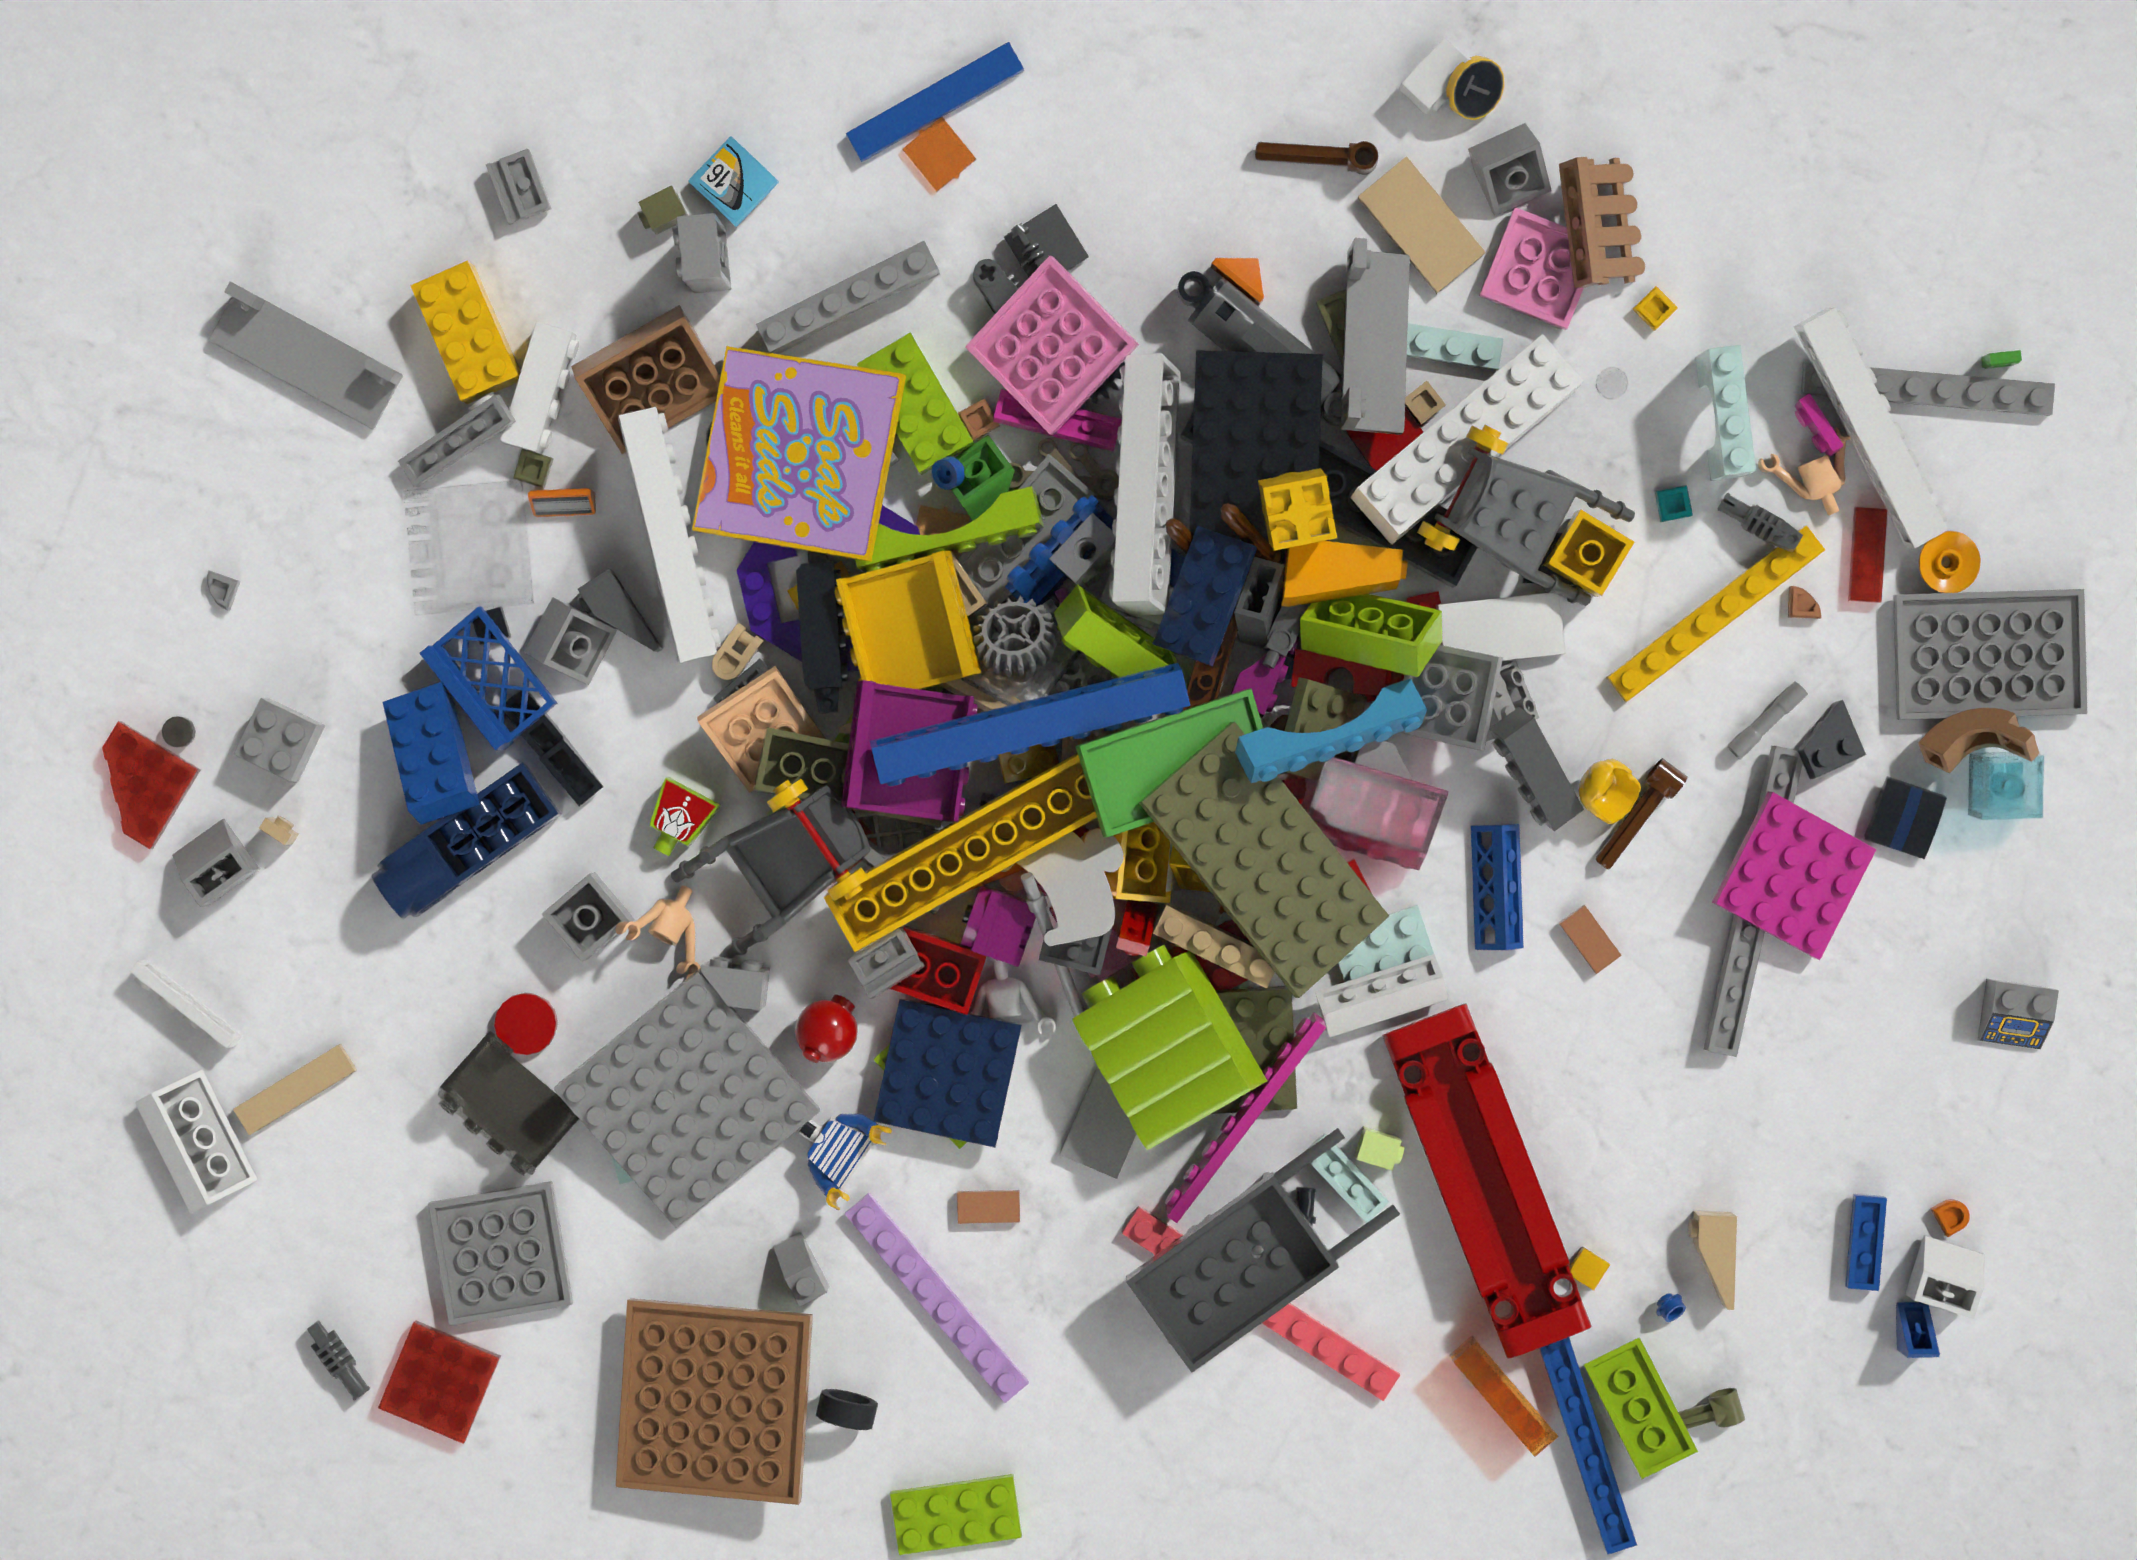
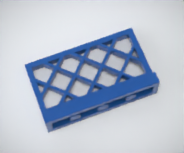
M478 606L436 643L428 645L419 653L495 751L506 750L514 743L513 740L558 704L482 606ZM478 617L486 625L485 638L470 637L471 623ZM462 630H464L463 636L458 635ZM491 632L496 639H491ZM453 638L463 639L461 658L451 657L444 648ZM469 640L484 642L483 660L467 659ZM490 642L500 643L505 649L504 662L489 661ZM510 656L516 664L510 663ZM455 661H461V666L459 667ZM467 662L482 664L480 682L470 681L466 676ZM488 664L503 666L502 684L486 683ZM509 667H518L524 673L523 687L508 685ZM529 681L533 684L535 688L529 687ZM474 685H479L480 690L478 691ZM486 686L501 688L499 706L489 705L485 700ZM507 689L522 690L521 709L506 707ZM528 691L539 692L546 703L538 710L527 709ZM493 709L499 710V716L495 713ZM505 711L520 712L519 726L512 732L504 724ZM526 713H531L532 715L526 719Z

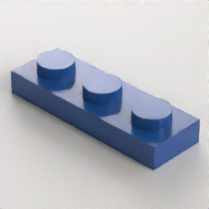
M1853 1194L1845 1287L1848 1289L1879 1291L1887 1198L1885 1196Z

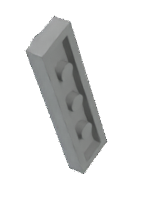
M500 394L494 395L398 460L413 487H420L516 421Z

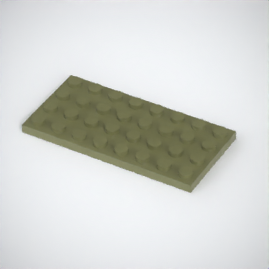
M1234 721L1230 722L1145 796L1139 804L1294 997L1300 998L1382 924L1389 915L1278 775L1267 782L1260 780L1250 783L1235 753L1239 736L1245 734Z

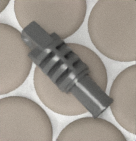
M1726 493L1723 498L1724 500L1721 501L1717 509L1718 511L1741 522L1742 529L1771 545L1789 552H1793L1796 549L1803 534L1785 520L1758 505H1752L1751 507Z
M320 1321L307 1328L315 1341L311 1348L330 1375L335 1377V1379L339 1378L353 1397V1400H356L370 1390V1387L367 1386L354 1367L356 1360L335 1330L328 1333Z

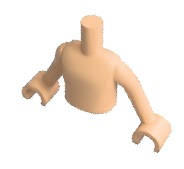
M1837 427L1834 428V431L1844 446L1835 453L1834 468L1829 455L1798 466L1797 468L1804 486L1779 466L1780 460L1775 454H1771L1773 461L1771 468H1767L1764 460L1761 458L1758 461L1759 469L1765 473H1774L1804 499H1821L1827 515L1838 512L1839 508L1833 494L1840 490L1841 486L1845 483L1846 441L1851 438L1849 435L1846 437L1841 436Z
M681 886L675 900L659 899L637 921L620 922L617 924L615 931L617 934H623L628 928L629 932L626 940H634L640 935V929L653 921L648 932L660 941L676 946L685 930V961L677 965L676 971L679 974H684L689 967V974L686 977L688 979L697 970H701V967L695 962L694 920L691 913L685 908L693 891L689 887Z

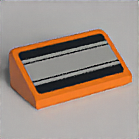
M589 488L533 490L528 492L531 509L536 517L593 515L596 512L595 492Z

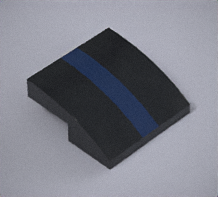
M1887 776L1875 802L1876 809L1864 834L1865 840L1925 859L1938 828L1947 797Z

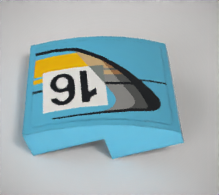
M732 136L688 180L735 227L779 183Z

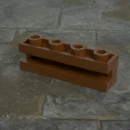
M1234 611L1213 666L1195 660L1187 686L1190 706L1183 707V710L1194 707L1195 704L1200 705L1218 699L1238 631Z

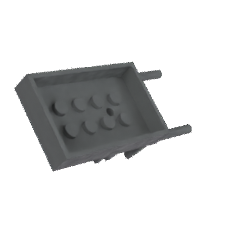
M1339 1128L1277 1172L1264 1173L1259 1182L1214 1214L1207 1215L1202 1222L1196 1226L1193 1225L1186 1234L1126 1276L1128 1286L1191 1373L1339 1268L1337 1259L1400 1215L1396 1207L1391 1205L1334 1247L1328 1249L1283 1187L1282 1183L1345 1139ZM1254 1246H1261L1263 1248V1252L1260 1255H1254L1251 1250Z

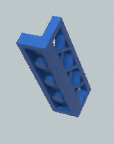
M1472 825L1471 848L1475 950H1513L1524 948L1520 825ZM1481 832H1492V846L1488 851L1482 845ZM1487 862L1493 868V877L1489 882L1483 876V867ZM1488 893L1494 899V908L1490 913L1484 907V898ZM1489 924L1495 930V943H1485V929Z

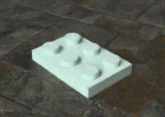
M1418 905L1388 914L1389 917L1338 963L1344 982L1434 954Z

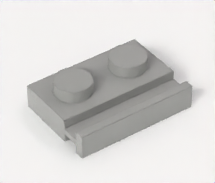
M529 149L506 156L494 163L485 164L509 225L552 209Z
M903 927L890 932L847 959L862 987L868 993L869 999L877 997L925 967L917 956L918 953Z

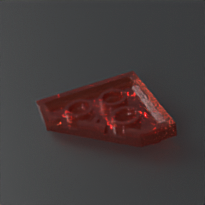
M118 721L103 745L102 750L104 758L108 762L111 775L110 782L122 819L120 821L122 830L125 835L148 849H154L201 769L124 722Z

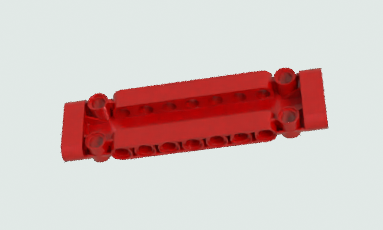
M1467 1003L1383 1034L1382 1037L1405 1094L1404 1099L1472 1276L1481 1297L1485 1300L1488 1313L1492 1318L1506 1357L1509 1359L1523 1355L1591 1328L1592 1325L1580 1297L1577 1283L1568 1266L1570 1262L1499 1078L1492 1063H1489L1485 1047L1481 1042ZM1468 1043H1474L1478 1048V1056L1471 1061H1467L1462 1055L1463 1047ZM1411 1065L1417 1066L1420 1070V1078L1414 1083H1408L1404 1079V1070ZM1559 1279H1567L1569 1290L1562 1295L1556 1294L1554 1292L1555 1282ZM1501 1301H1507L1511 1304V1311L1505 1317H1499L1495 1314V1307Z

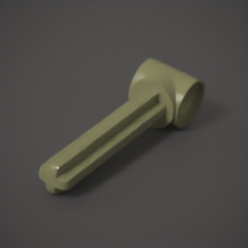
M1736 1388L1715 1391L1709 1395L1707 1404L1678 1412L1687 1429L1713 1421L1718 1427H1729L1745 1420Z

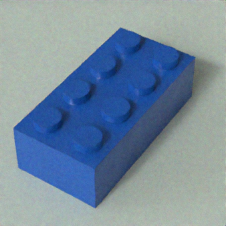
M439 682L382 702L407 809L417 822L422 825L480 805L454 697L443 683Z

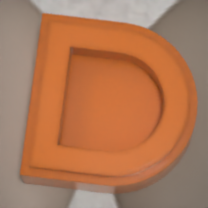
M1955 1199L1945 1200L1930 1208L1944 1235L1947 1237L1964 1229L1970 1219L1968 1208Z

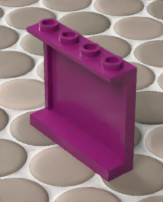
M867 680L857 681L841 807L958 822L959 816H963L965 810V798L961 796L963 785L967 784L969 778L968 766L958 770H949V767L936 770L937 773L926 778H919L918 775L908 777L904 783L895 786H888L887 783L880 784L870 741L977 714V704H974V696H960L891 686Z

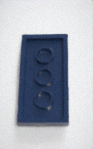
M1197 526L1153 645L1213 666L1258 547Z

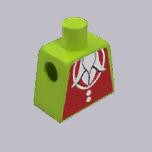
M670 777L665 778L650 821V826L661 832L653 848L670 856L678 841L687 846L692 845L720 809L721 805Z

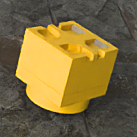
M1321 468L1304 472H1289L1278 477L1258 480L1268 540L1274 551L1337 538L1327 476Z

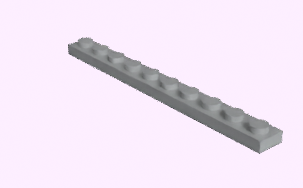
M1771 745L1756 815L1768 791L1774 792L1794 803L1803 764L1798 751ZM1733 915L1704 1044V1050L1737 1057L1765 933V931L1736 915Z

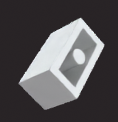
M1444 37L1401 83L1399 90L1425 115L1432 108L1437 112L1449 99L1446 95V88L1451 74L1461 62L1466 63L1468 59Z

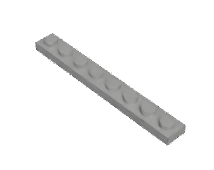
M1812 362L1803 363L1801 394L1807 395L1810 393L1811 395L1829 397ZM1870 367L1877 379L1875 386L1879 394H1883L1888 402L2044 416L2053 414L2055 383Z

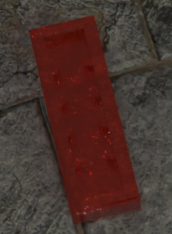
M1854 508L1848 601L1882 602L1888 509Z

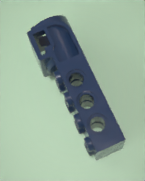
M522 762L477 794L480 805L443 817L377 865L379 870L373 873L371 877L380 893L400 918L405 919L410 914L413 917L420 916L453 893V890L562 815L525 763Z

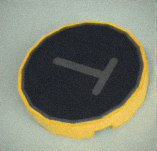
M1473 56L1466 63L1461 62L1455 68L1448 81L1446 93L1450 102L1449 106L1452 111L1465 119L1476 120L1486 116L1496 107L1503 93L1504 74L1500 66L1493 60L1483 56Z

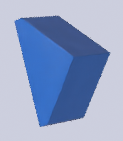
M1897 1302V1350L1907 1358L1939 1357L1940 1352L1929 1305L1921 1302Z

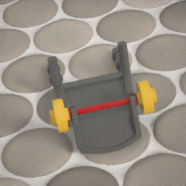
M1472 425L1466 435L1469 439L1477 442L1475 448L1470 447L1468 451L1469 454L1475 456L1445 516L1437 513L1434 517L1437 520L1435 526L1423 521L1417 533L1427 538L1425 541L1426 545L1438 551H1442L1443 547L1454 551L1460 539L1449 533L1450 530H1453L1500 561L1503 566L1543 586L1546 592L1551 593L1554 591L1566 597L1567 601L1572 604L1577 602L1587 606L1591 602L1590 594L1583 592L1582 588L1578 585L1570 586L1560 581L1557 575H1547L1538 571L1539 566L1575 497L1587 502L1590 508L1598 507L1610 513V516L1615 520L1622 519L1626 522H1631L1635 517V512L1627 508L1624 502H1614L1604 497L1601 491H1592L1552 470H1547L1544 473L1489 455L1491 450L1503 455L1509 443L1499 439L1502 434L1501 432L1487 425H1484L1482 430Z
M800 779L794 784H791L789 780L785 781L772 790L776 796L767 801L775 813L723 837L710 847L705 846L701 848L697 856L689 861H682L679 864V868L671 872L672 880L679 883L685 878H692L695 875V871L706 864H713L716 861V857L727 851L772 918L762 925L756 924L753 927V931L744 937L733 939L731 945L723 950L726 958H734L737 955L742 956L747 953L749 947L757 942L766 941L770 935L790 921L835 880L837 883L827 890L834 901L842 896H845L848 900L863 890L860 884L867 880L868 876L862 867L851 874L848 869L871 851L867 837L852 810L841 807L842 799L827 785L800 800L798 796L808 790L803 780Z

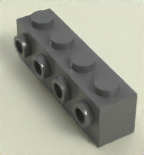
M1518 707L1489 728L1495 739L1492 742L1493 747L1508 762L1505 768L1514 780H1518L1520 787L1517 788L1518 792L1533 807L1530 813L1540 826L1545 824L1555 832L1584 810L1533 716Z

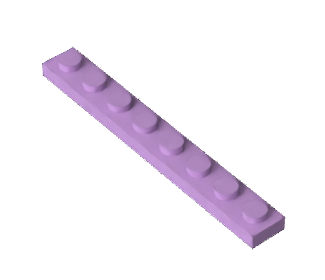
M867 1193L845 1212L847 1218L1004 1403L1029 1384L1027 1378L870 1193Z

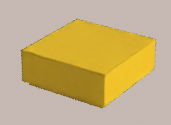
M1657 286L1633 308L1653 331L1678 309Z
M1582 1246L1569 1268L1574 1279L1595 1290L1611 1264Z

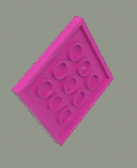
M1768 791L1712 903L1814 959L1820 960L1877 849L1778 794Z

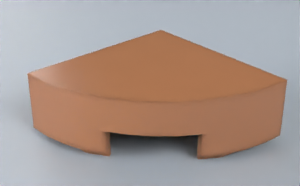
M1789 586L1788 618L1821 619L1820 606L1815 599L1803 588Z

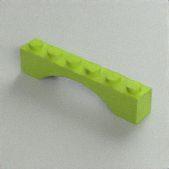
M1030 486L1002 493L992 506L977 519L961 528L946 533L913 535L892 530L879 523L872 562L855 559L857 568L862 572H870L885 568V566L930 556L932 553L943 550L951 551L957 549L958 552H968L976 549V544L988 542V545H996L1006 542V537L1017 534L1019 538L1033 536L1037 534V529L1044 528L1036 491Z

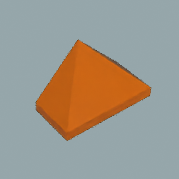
M1258 258L1214 259L1211 263V268L1256 305L1260 306L1263 302L1264 294Z

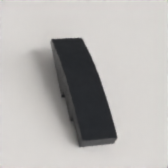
M519 690L506 701V707L521 709L522 690ZM528 691L527 709L538 710L542 706ZM505 711L508 718L518 727L520 712ZM526 713V719L529 718L532 714ZM547 713L521 734L537 753L540 761L578 806L582 805L603 788L602 783Z

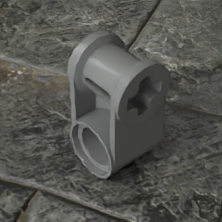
M983 259L975 265L973 271L974 283L985 297L993 313L996 314L1018 289L1009 280L996 261ZM982 268H985L987 271L994 270L993 281L990 282L987 278L980 279Z

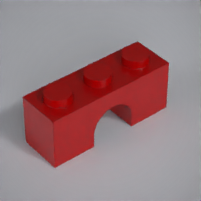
M1295 649L1291 687L1297 686L1299 677L1328 685L1330 675L1339 668H1346L1353 675L1354 694L1378 696L1382 688L1390 685L1392 673L1390 670L1375 668L1307 650Z

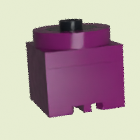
M980 886L974 905L968 904L962 922L966 923L967 926L960 945L971 948L973 952L1019 967L1036 919L1035 914L1030 912L1026 899L997 889L992 890Z

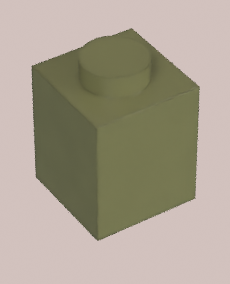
M672 185L638 202L642 211L637 214L644 228L648 229L651 227L656 235L677 225L678 216H688Z

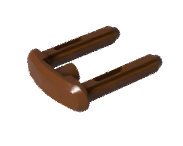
M1229 503L1222 505L1220 509L1221 517L1243 542L1258 547L1254 557L1280 564L1283 556L1282 550L1274 551L1268 541L1238 507ZM1171 518L1166 521V533L1187 555L1194 535L1182 522Z

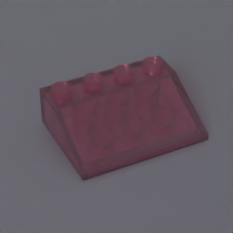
M1333 757L1323 763L1305 810L1333 846H1337L1344 851H1354L1375 860H1384L1398 864L1406 869L1419 871L1427 855L1449 791Z

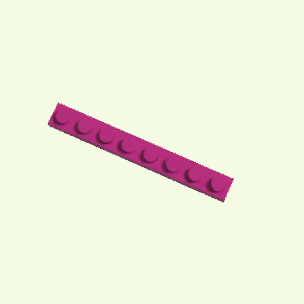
M1313 1012L1309 1019L1305 1017L1296 1027V1036L1290 1043L1285 1042L1276 1055L1278 1059L1271 1068L1267 1066L1262 1071L1267 1082L1256 1087L1253 1092L1250 1091L1243 1096L1239 1103V1107H1241L1234 1117L1230 1115L1224 1121L1220 1129L1222 1133L1217 1140H1211L1205 1146L1202 1152L1204 1157L1198 1165L1192 1164L1183 1178L1185 1182L1179 1190L1174 1188L1165 1201L1168 1218L1176 1223L1182 1218L1326 1029L1325 1021L1322 1017Z

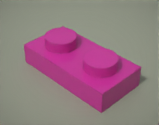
M1809 393L1799 399L1795 404L1797 409L1795 416L1803 427L1808 426L1814 435L1812 442L1820 453L1825 452L1829 457L1840 451L1844 446L1811 394Z

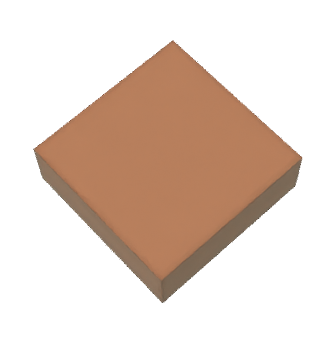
M985 398L958 412L973 441L1000 427L999 423L993 422L994 414Z

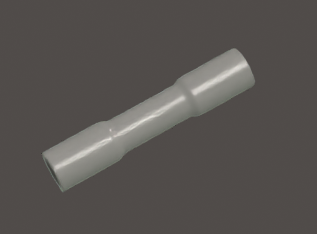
M1794 681L1764 714L1727 746L1728 749L1741 760L1761 740L1766 732L1808 695L1806 690Z

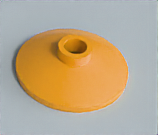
M1946 531L1926 542L1921 549L1918 561L1919 571L1924 582L1930 588L1940 593H1958L1968 588L1976 579L1981 564L1980 553L1973 540L1967 535L1956 531ZM1945 556L1950 560V564L1946 568L1941 564Z

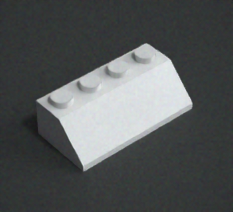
M203 1070L178 1080L135 1102L190 1213L258 1180Z

